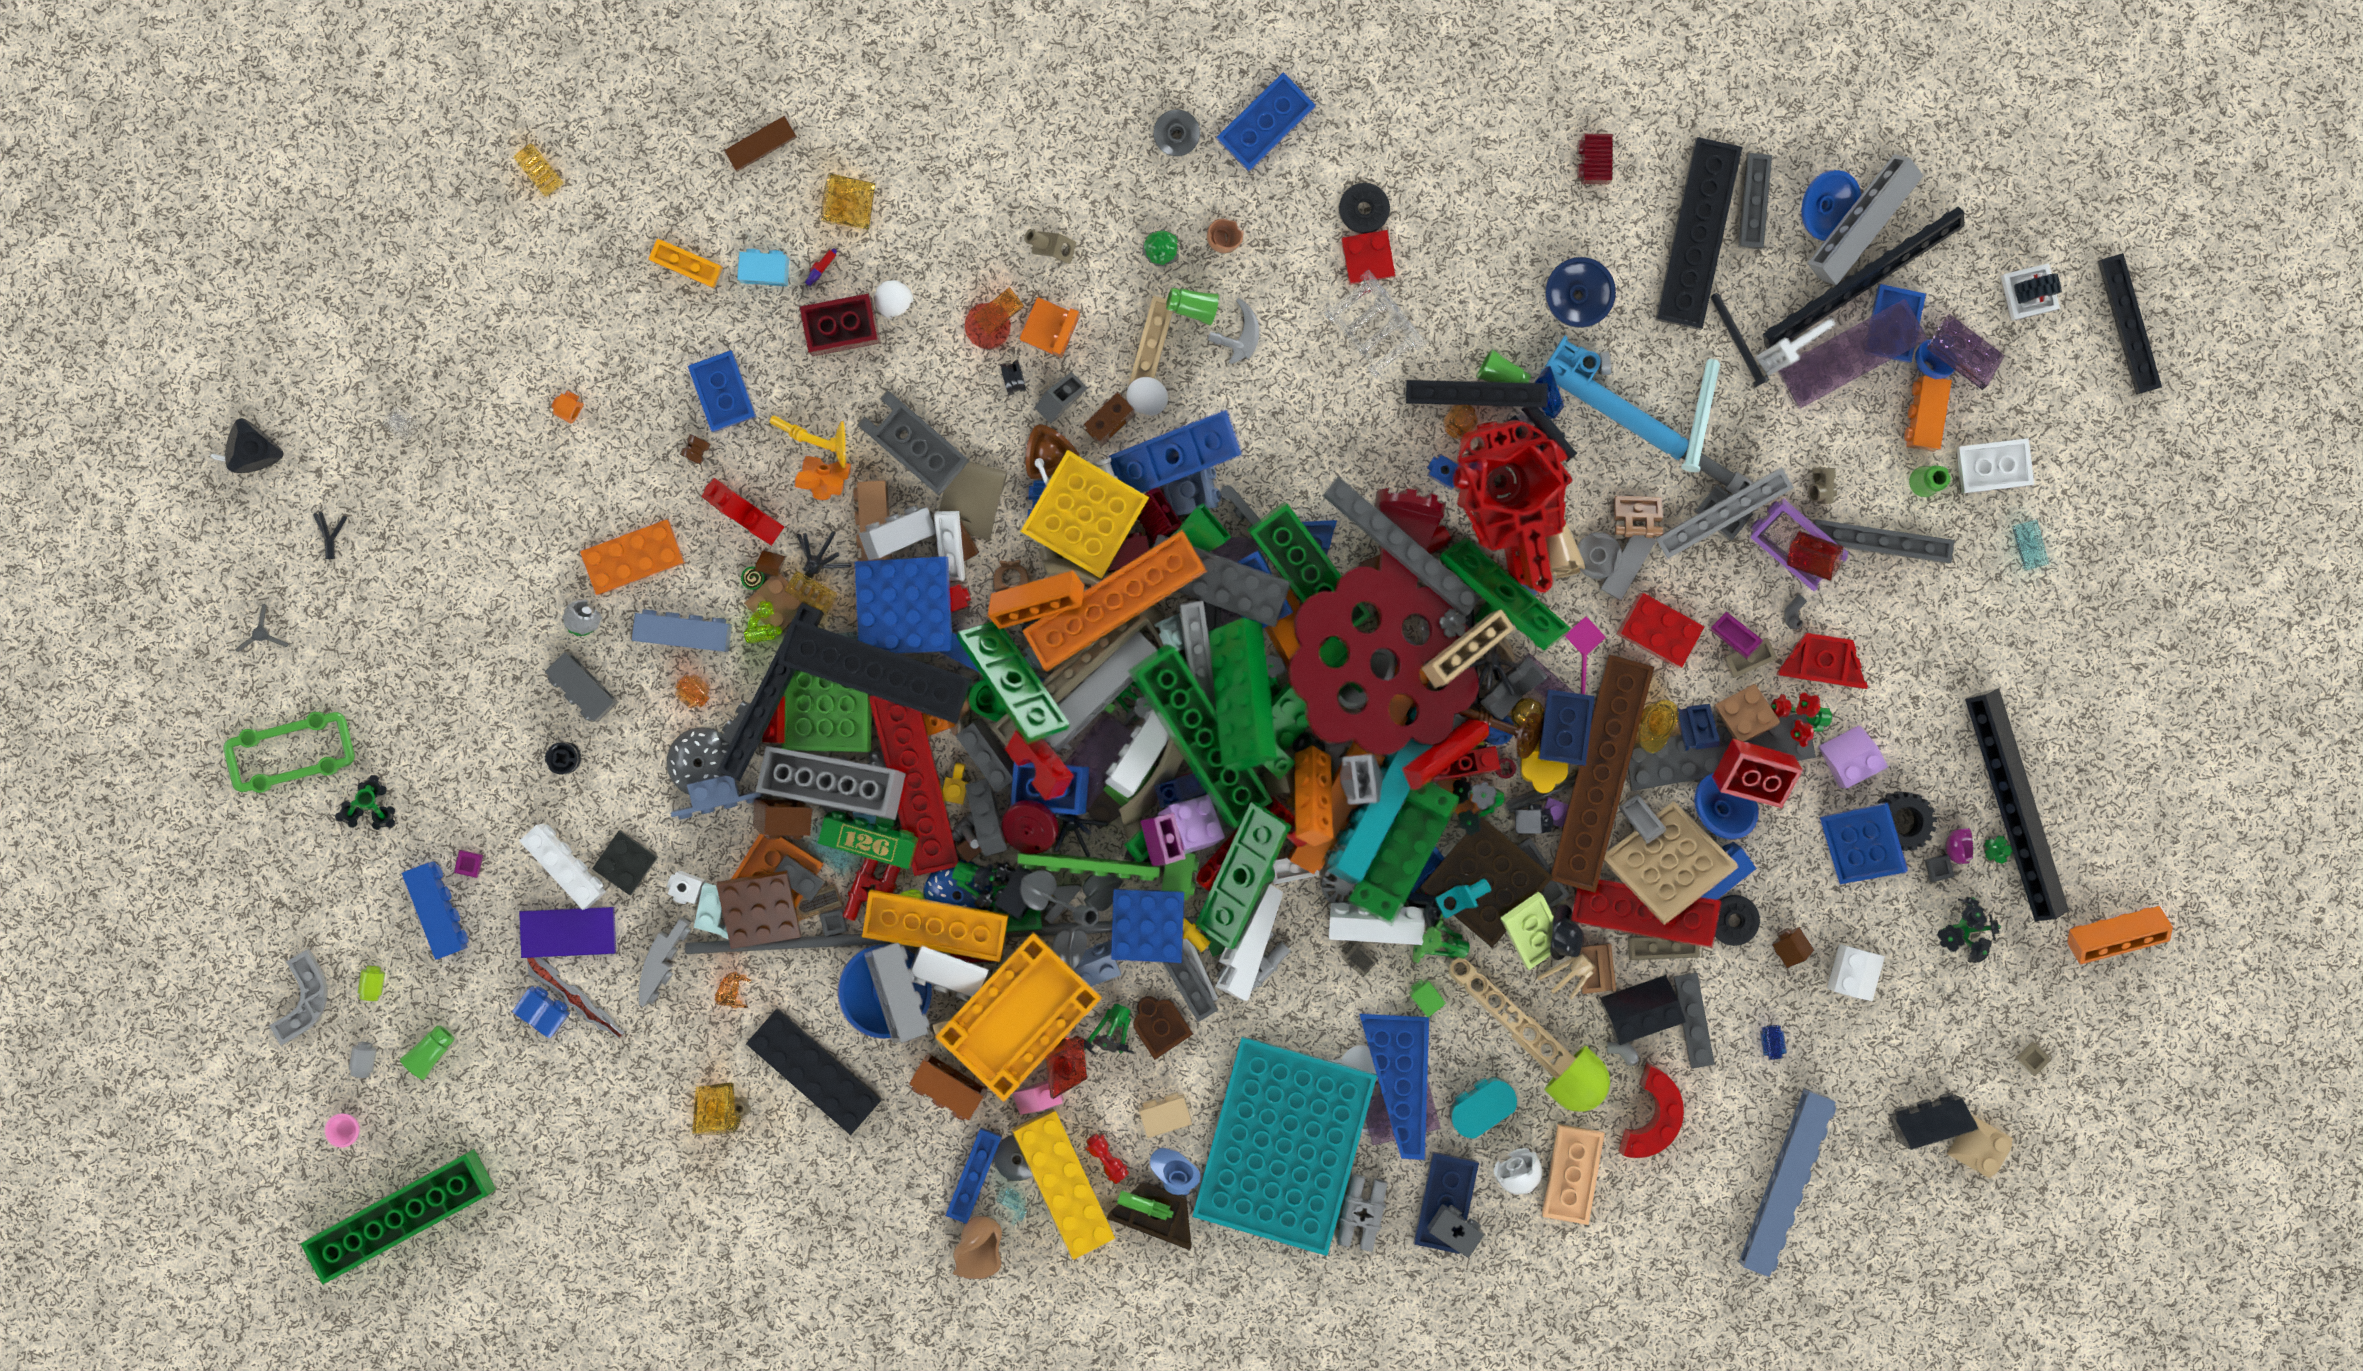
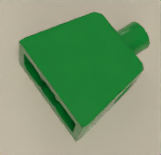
M1203 503L1193 510L1175 533L1177 534L1182 530L1192 546L1208 552L1231 538L1230 534Z

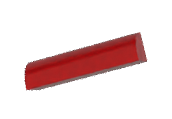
M1468 719L1453 730L1442 742L1436 743L1402 768L1410 789H1420L1485 740L1489 735L1488 723Z

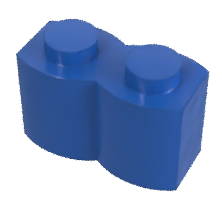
M532 986L528 988L512 1012L538 1032L551 1038L570 1015L566 1010L568 1007L559 1000L555 1002L548 997L549 993L539 986L536 988Z

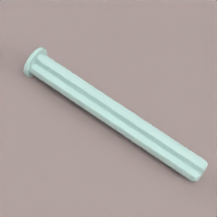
M1708 359L1706 361L1685 463L1681 466L1685 471H1700L1698 465L1720 363L1716 359Z

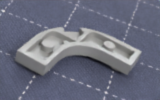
M310 949L286 961L301 991L297 1007L288 1015L269 1025L280 1046L313 1027L321 1017L326 1006L328 993L326 979Z

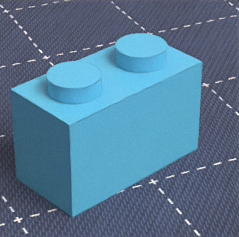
M746 249V252H739L737 280L743 284L788 287L790 259L787 255H784L783 251L770 250L769 254L760 253L758 249Z

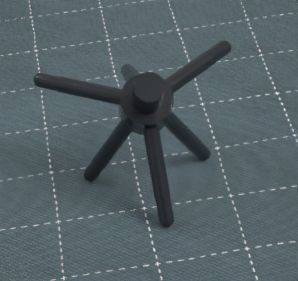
M835 531L831 532L817 556L811 555L807 533H803V538L801 534H797L799 543L807 558L802 569L806 571L803 576L805 580L812 581L814 575L818 574L821 569L852 567L851 563L827 564L840 555L839 552L824 560L821 559L834 538Z
M1496 643L1488 650V654L1484 655V659L1474 661L1465 668L1468 669L1484 664L1478 679L1479 689L1487 671V689L1491 688L1492 675L1494 674L1495 680H1499L1500 673L1509 693L1514 695L1515 692L1501 664L1516 669H1521L1522 666L1501 659V655L1497 654Z
M1056 813L1055 817L1062 819L1063 827L1054 852L1059 851L1067 832L1074 831L1086 857H1090V853L1078 828L1087 835H1091L1092 832L1083 824L1108 826L1109 823L1079 819L1074 814L1063 815Z

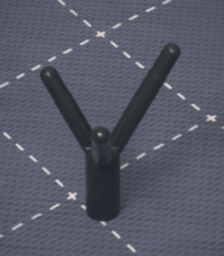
M323 512L314 513L313 517L324 537L325 559H335L334 539L347 520V517L343 516L330 536Z

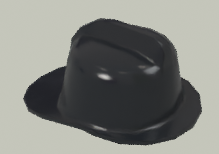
M1565 904L1557 908L1553 918L1550 951L1551 956L1555 960H1561L1565 956L1579 957L1584 942V933L1578 924L1571 921L1572 909Z

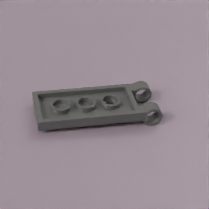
M887 390L880 399L893 411L879 427L875 426L865 416L857 425L940 496L970 460ZM907 431L908 436L902 439L900 437L901 432Z

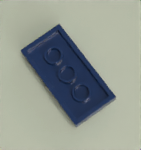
M1432 1152L1413 1242L1414 1245L1460 1254L1457 1250L1431 1234L1427 1226L1442 1204L1447 1207L1450 1205L1456 1207L1462 1212L1460 1216L1466 1220L1468 1219L1479 1167L1478 1161ZM1455 1226L1452 1228L1454 1232L1456 1230L1459 1232L1462 1230L1460 1226L1458 1228Z

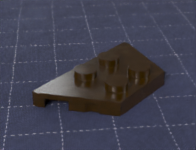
M1142 1181L1130 1193L1170 1206L1169 1210L1174 1211L1172 1218L1167 1217L1166 1220L1119 1204L1107 1214L1106 1219L1191 1250L1187 1197L1171 1194L1164 1188Z

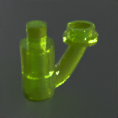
M760 601L758 609L750 617L747 628L744 631V638L748 644L774 640L776 636L781 635L782 630L780 626L774 627L772 624L758 626L761 617L768 618L773 614L774 608L771 602Z

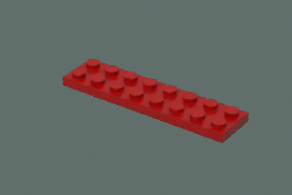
M870 695L869 700L887 769L905 773L898 814L902 830L910 831L914 834L913 836L919 837L911 864L914 876L954 868L960 860L952 836V828L923 713Z

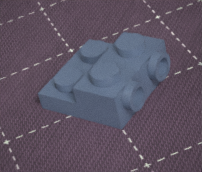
M1214 466L1163 485L1165 498L1177 517L1192 513L1202 503L1209 510L1219 507L1218 502L1221 501V494L1219 489L1214 487L1213 479H1216Z

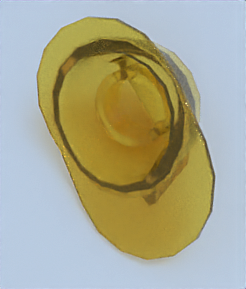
M1660 700L1643 709L1639 741L1645 751L1655 753L1660 751L1666 744L1678 721L1679 712L1674 702Z

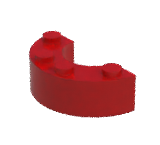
M1647 1062L1645 1063L1639 1085L1652 1094L1655 1102V1111L1650 1122L1644 1127L1635 1130L1625 1129L1618 1151L1623 1156L1629 1158L1650 1157L1666 1149L1677 1137L1684 1119V1104L1678 1087L1668 1075Z

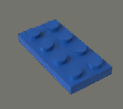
M1283 72L1216 139L1250 172L1316 105Z

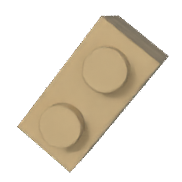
M1178 1092L1166 1095L1165 1100L1156 1102V1099L1142 1103L1143 1107L1139 1108L1147 1138L1192 1125V1118L1184 1094L1178 1095Z

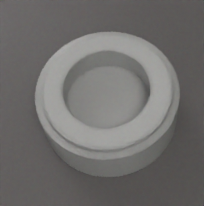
M1609 351L1600 352L1601 374L1610 375L1611 362Z

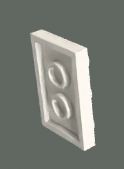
M2029 438L1956 448L1962 494L2034 485Z

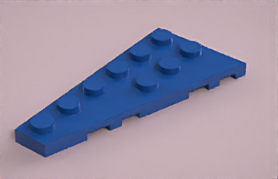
M1359 1014L1401 1159L1425 1160L1429 1018Z

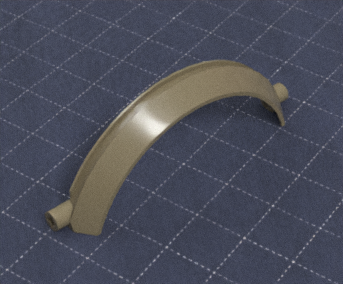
M1046 546L1038 549L1048 577L1073 570L1082 583L1094 586L1112 574L1106 572L1101 579L1072 561L1063 559L1060 554ZM1152 605L1144 610L1142 614L1149 620V623L1146 625L1155 636L1159 646L1162 647L1164 644L1159 636L1161 631L1154 624L1165 620V617L1155 605ZM1182 649L1178 653L1187 665L1186 656ZM1171 737L1169 738L1164 755L1150 780L1137 795L1119 809L1127 839L1134 836L1142 828V816L1154 806L1167 790L1184 757Z

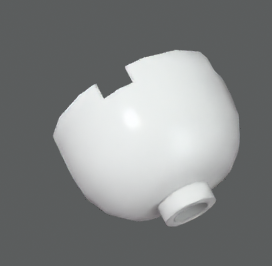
M1527 1148L1516 1149L1507 1154L1512 1158L1501 1164L1498 1160L1494 1167V1175L1498 1183L1509 1193H1530L1542 1178L1540 1160L1534 1151L1531 1153Z

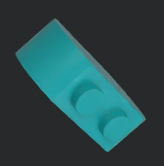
M1490 1077L1487 1080L1482 1078L1474 1084L1475 1088L1468 1093L1463 1091L1455 1097L1456 1101L1452 1103L1450 1108V1120L1459 1134L1466 1138L1475 1139L1515 1112L1517 1096L1513 1088L1505 1080L1497 1077Z

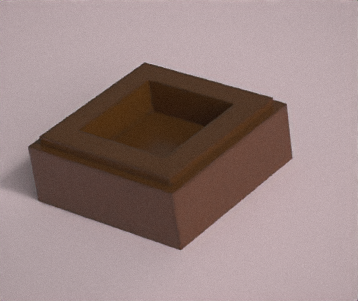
M763 550L756 562L755 570L778 576L784 564L785 556Z

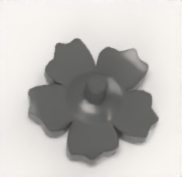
M1449 609L1444 614L1445 617L1440 618L1439 624L1441 629H1445L1444 635L1448 638L1455 635L1462 636L1465 633V626L1461 625L1467 621L1465 615L1461 613L1456 614L1455 609Z

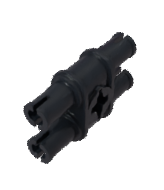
M1523 407L1521 409L1535 425L1534 427L1546 434L1547 439L1554 440L1563 449L1567 456L1566 463L1578 454L1564 438L1566 436L1565 432H1561L1550 419L1551 416H1545L1538 407ZM1514 415L1512 418H1510V419L1508 420V421H1512V420H1518V421H1520L1516 415ZM1521 426L1517 427L1515 431L1516 437H1519L1522 433ZM1543 444L1536 446L1541 452L1544 450Z

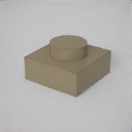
M2033 1042L2016 1057L2019 1063L2033 1076H2036L2051 1061Z

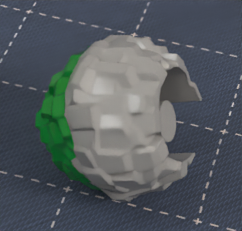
M587 599L571 602V604L567 605L562 615L565 627L575 636L589 635L598 628L602 619L596 609L593 614L591 613Z

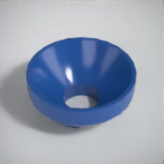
M1930 339L1921 343L1917 348L1915 360L1919 372L1933 379H1945L1955 371V356L1944 343ZM1924 361L1931 364L1933 371L1927 367Z

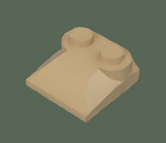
M1973 1116L1978 1130L1957 1136L1947 1154L1990 1179L1999 1171L2010 1152L2013 1138Z

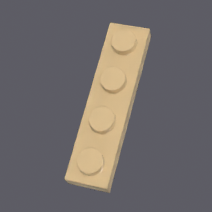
M1153 295L1128 386L1134 380L1141 377L1155 379L1173 311L1166 310L1167 299Z

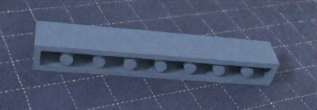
M1803 1089L1739 1259V1263L1744 1268L1770 1277L1771 1273L1777 1269L1778 1254L1786 1245V1233L1788 1228L1793 1226L1795 1209L1802 1202L1804 1185H1807L1810 1181V1169L1813 1162L1815 1163L1819 1157L1820 1151L1818 1148L1821 1141H1824L1827 1136L1828 1121L1835 1114L1836 1106L1834 1105L1836 1102L1834 1100Z

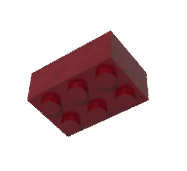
M869 293L799 307L808 353L812 357L881 344L873 299Z

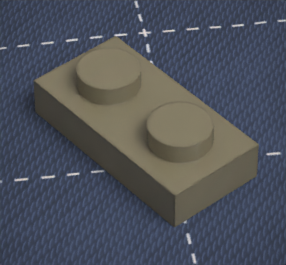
M1769 638L1762 639V644L1748 659L1737 651L1724 656L1733 678L1778 659Z

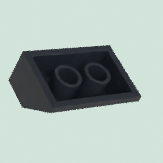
M1666 975L1600 997L1615 1042L1619 1045L1686 1022L1679 1000Z
M1953 1093L1942 1094L1938 1100L1932 1102L1929 1099L1919 1101L1916 1107H1899L1894 1110L1895 1113L1889 1114L1896 1141L1910 1150L1978 1130V1126L1963 1098L1953 1095Z

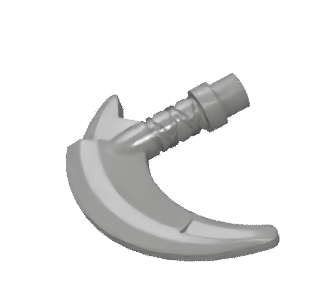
M1240 298L1236 300L1244 316V329L1240 338L1233 340L1223 336L1221 333L1210 332L1208 341L1214 342V344H1222L1232 348L1234 355L1229 360L1230 364L1236 363L1245 357L1249 359L1254 353L1259 340V324L1256 315Z

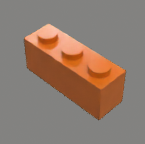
M1922 376L1917 378V381H1914L1912 386V395H1915L1914 402L1908 410V418H1911L1910 427L1906 428L1904 440L1907 441L1906 447L1933 452L1941 449L1952 380L1933 379L1928 376Z

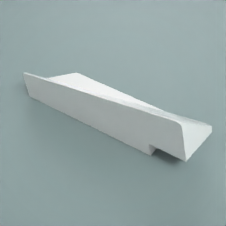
M1267 884L1262 895L1258 897L1235 949L1225 947L1219 960L1220 963L1227 967L1215 987L1245 1001L1249 1000L1283 896V892L1271 884Z

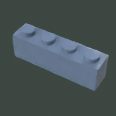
M646 609L642 610V614L635 613L632 641L729 652L732 624H726V619L712 617V622L703 621V616L689 615V619L680 618V613L666 612L665 616H657V611Z

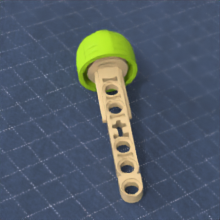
M1457 958L1451 962L1448 969L1450 976L1460 986L1464 985L1466 991L1512 1034L1511 1037L1553 1076L1544 1090L1558 1104L1571 1111L1585 1112L1596 1108L1604 1101L1610 1088L1609 1072L1603 1061L1586 1045L1572 1055L1531 1016L1527 1017L1484 975L1476 973L1477 969L1469 961ZM1456 963H1462L1465 966L1466 973L1464 975H1457L1454 972V965ZM1479 979L1483 983L1482 991L1477 992L1472 989V980ZM1495 995L1500 999V1006L1498 1008H1493L1489 1005L1488 999L1490 996ZM1505 1004L1508 1006L1505 1011L1508 1014L1515 1013V1020L1517 1022L1509 1023L1507 1021L1509 1016L1505 1012L1501 1013V1015L1498 1013L1504 1008ZM1525 1028L1534 1030V1040L1529 1041L1524 1038L1523 1031ZM1543 1044L1551 1046L1553 1052L1550 1057L1542 1055L1541 1046ZM1557 1054H1559L1560 1057L1557 1058L1552 1064L1550 1061L1553 1060L1557 1056Z

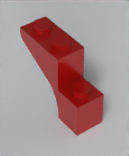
M713 478L707 484L704 493L701 495L703 499L721 513L739 523L750 533L771 546L784 529L781 523L716 478Z

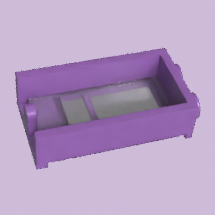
M1785 498L1780 502L1775 501L1767 509L1768 514L1764 519L1758 518L1753 523L1750 538L1815 592L1818 589V583L1825 576L1829 577L1841 560L1844 562L1847 560L1848 551L1834 542L1788 503Z

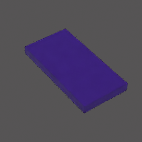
M595 907L584 910L572 908L519 911L521 958L616 953L615 907Z

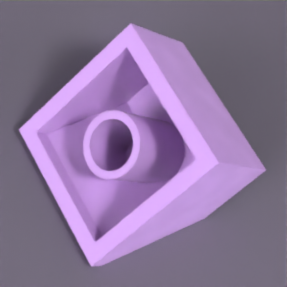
M1860 725L1818 746L1839 788L1847 789L1888 768L1878 746Z

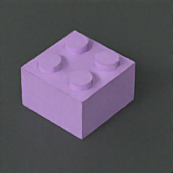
M1208 795L1170 805L1158 813V816L1174 813L1185 854L1214 846L1225 839Z

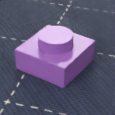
M1547 797L1543 808L1551 809L1553 824L1562 827L1568 805Z

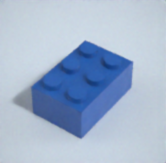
M1014 762L1011 805L1022 800H1032L1045 805L1053 813L1086 814L1089 767L1066 765L1074 775L1063 795L1045 800L1032 784L1036 776L1033 762L1021 766Z

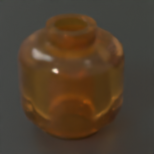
M1454 405L1444 418L1445 432L1452 438L1460 439L1465 433L1472 431L1478 423L1475 409L1471 405Z
M686 674L674 687L676 689L675 696L688 708L692 709L697 705L701 708L710 699L707 695L710 691L709 685L696 674L690 676Z

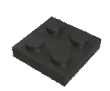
M620 830L592 869L628 895H632L658 856Z

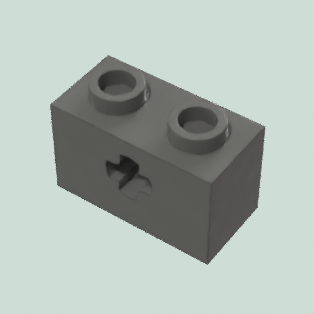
M1442 1204L1427 1228L1431 1234L1469 1259L1484 1236L1480 1229L1481 1225L1472 1218L1466 1220L1460 1216L1462 1212L1452 1205L1447 1207ZM1454 1226L1457 1228L1460 1226L1462 1230L1460 1232L1457 1230L1454 1232L1452 1228Z

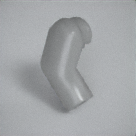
M1607 1042V1054H1620L1628 1066H1635L1639 1061L1638 1053L1629 1043L1619 1045L1616 1042Z

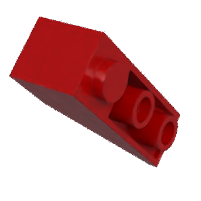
M1496 746L1467 752L1434 777L1432 782L1477 776L1501 769Z

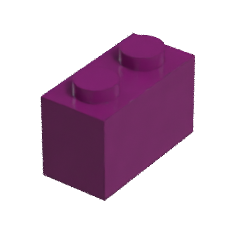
M1174 813L1141 820L1152 866L1165 865L1186 859Z

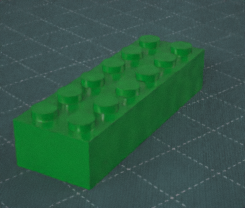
M1282 502L1247 529L1248 533L1282 578L1291 582L1290 588L1302 604L1307 598L1318 593L1335 591L1337 582L1342 575L1288 503ZM1362 602L1357 603L1351 613V621L1354 627H1357L1371 616Z
M1241 618L1208 632L1222 766L1239 771L1278 758L1262 623Z

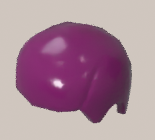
M1970 828L1956 829L1947 837L1946 852L1949 858L1957 864H1969L1970 861L1967 860L1973 859V837Z

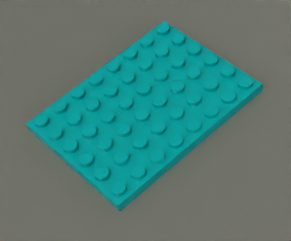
M1242 1036L1192 1217L1328 1256L1377 1074Z

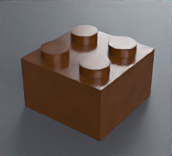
M789 799L754 800L753 827L760 834L765 835V838L779 839L780 836H788L789 839L800 840L803 839V836L811 835L812 807L806 803Z

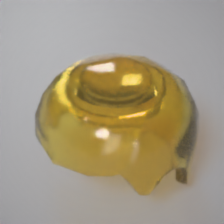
M1522 698L1511 709L1510 719L1514 726L1518 727L1522 725L1528 715L1538 713L1543 722L1544 707L1538 700Z

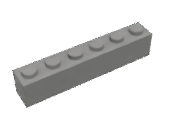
M1894 154L1809 260L1807 264L1820 280L1837 285L1898 207L1901 206L1909 193L1916 187L1923 174L1910 157Z
M1139 631L1101 666L1096 668L1090 674V677L1084 682L1079 683L1072 690V694L1067 698H1062L1057 703V706L1070 725L1068 730L1045 737L1056 751L1059 752L1134 681L1128 670L1157 650Z

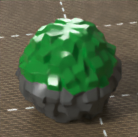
M1165 229L1151 232L1143 243V255L1155 266L1172 264L1179 256L1177 253V236L1165 231Z

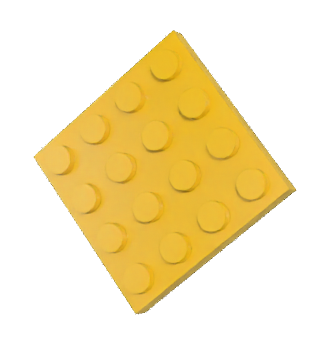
M1067 450L1023 525L1021 532L1102 579L1149 497Z

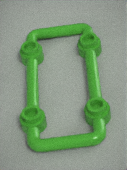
M312 712L307 716V719L261 731L244 729L240 732L239 736L228 739L223 746L232 786L239 792L253 790L254 792L262 793L268 791L275 784L319 773L326 776L334 775L338 772L339 768L351 765L355 759L346 718L339 712L328 714ZM337 722L345 754L344 758L324 757L316 765L273 776L257 774L249 782L242 783L233 747L239 745L247 748L255 747L263 739L306 728L322 730L328 723Z

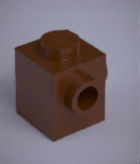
M1800 927L1792 930L1786 928L1777 934L1778 938L1772 944L1776 954L1781 958L1786 968L1806 961L1814 951Z

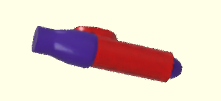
M835 248L828 250L820 262L813 264L809 270L810 274L804 282L809 287L822 276V273L837 256Z

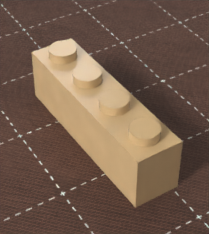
M1502 610L1492 612L1421 669L1434 687L1445 685L1515 628Z

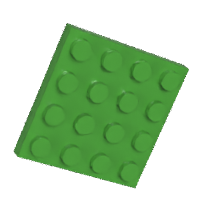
M796 670L783 695L785 696V743H781V749L871 752L872 708L869 700L870 695Z

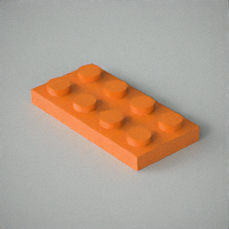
M668 519L580 551L596 595L606 593L685 563Z

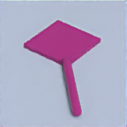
M1587 616L1565 636L1582 654L1581 694L1584 695L1586 692L1587 655L1606 638Z

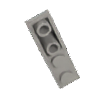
M680 918L670 934L662 931L654 940L641 973L639 985L640 1006L644 1007L648 1003L653 1004L660 995V992L657 990L661 984L666 985L672 977L673 973L670 971L673 965L666 960H671L678 951V948L675 946L680 939L684 941L691 932V929L688 927L692 922L687 918Z

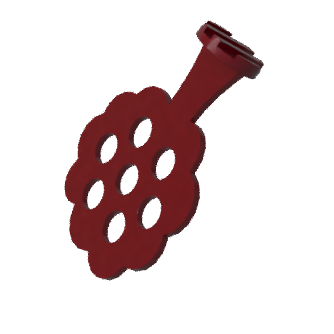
M1383 488L1376 492L1374 507L1424 550H1427L1441 519L1444 518L1446 502H1438V495L1433 493L1418 496L1417 489L1407 488L1399 493H1389V488ZM1381 547L1379 571L1372 567H1357L1349 570L1338 580L1334 592H1321L1307 598L1299 607L1294 619V632L1300 647L1297 648L1290 658L1288 667L1289 683L1295 694L1306 703V719L1310 729L1320 739L1329 743H1343L1353 739L1361 749L1375 755L1392 754L1402 749L1410 739L1424 745L1442 742L1449 736L1453 728L1454 714L1468 709L1475 701L1479 690L1478 676L1474 667L1464 669L1440 691L1428 690L1422 684L1420 679L1422 665L1426 661L1435 658L1461 637L1455 635L1448 638L1444 635L1445 629H1441L1439 624L1440 618L1445 617L1444 614L1449 609L1453 610L1454 608L1428 586L1417 588L1418 577L1383 547ZM1367 602L1377 609L1379 625L1374 632L1366 634L1354 627L1351 621V613L1357 603ZM1417 614L1423 617L1429 625L1430 634L1428 640L1421 646H1414L1408 643L1402 634V624L1408 615ZM1465 623L1461 624L1465 626V633L1470 630ZM1326 637H1337L1347 647L1348 657L1340 668L1326 666L1319 656L1320 644ZM1377 649H1387L1397 658L1398 670L1396 675L1390 680H1381L1372 673L1370 659ZM1347 682L1358 684L1366 695L1365 706L1358 714L1346 713L1339 706L1337 694L1340 687ZM1398 694L1409 696L1417 707L1415 720L1408 726L1396 724L1389 715L1390 701Z

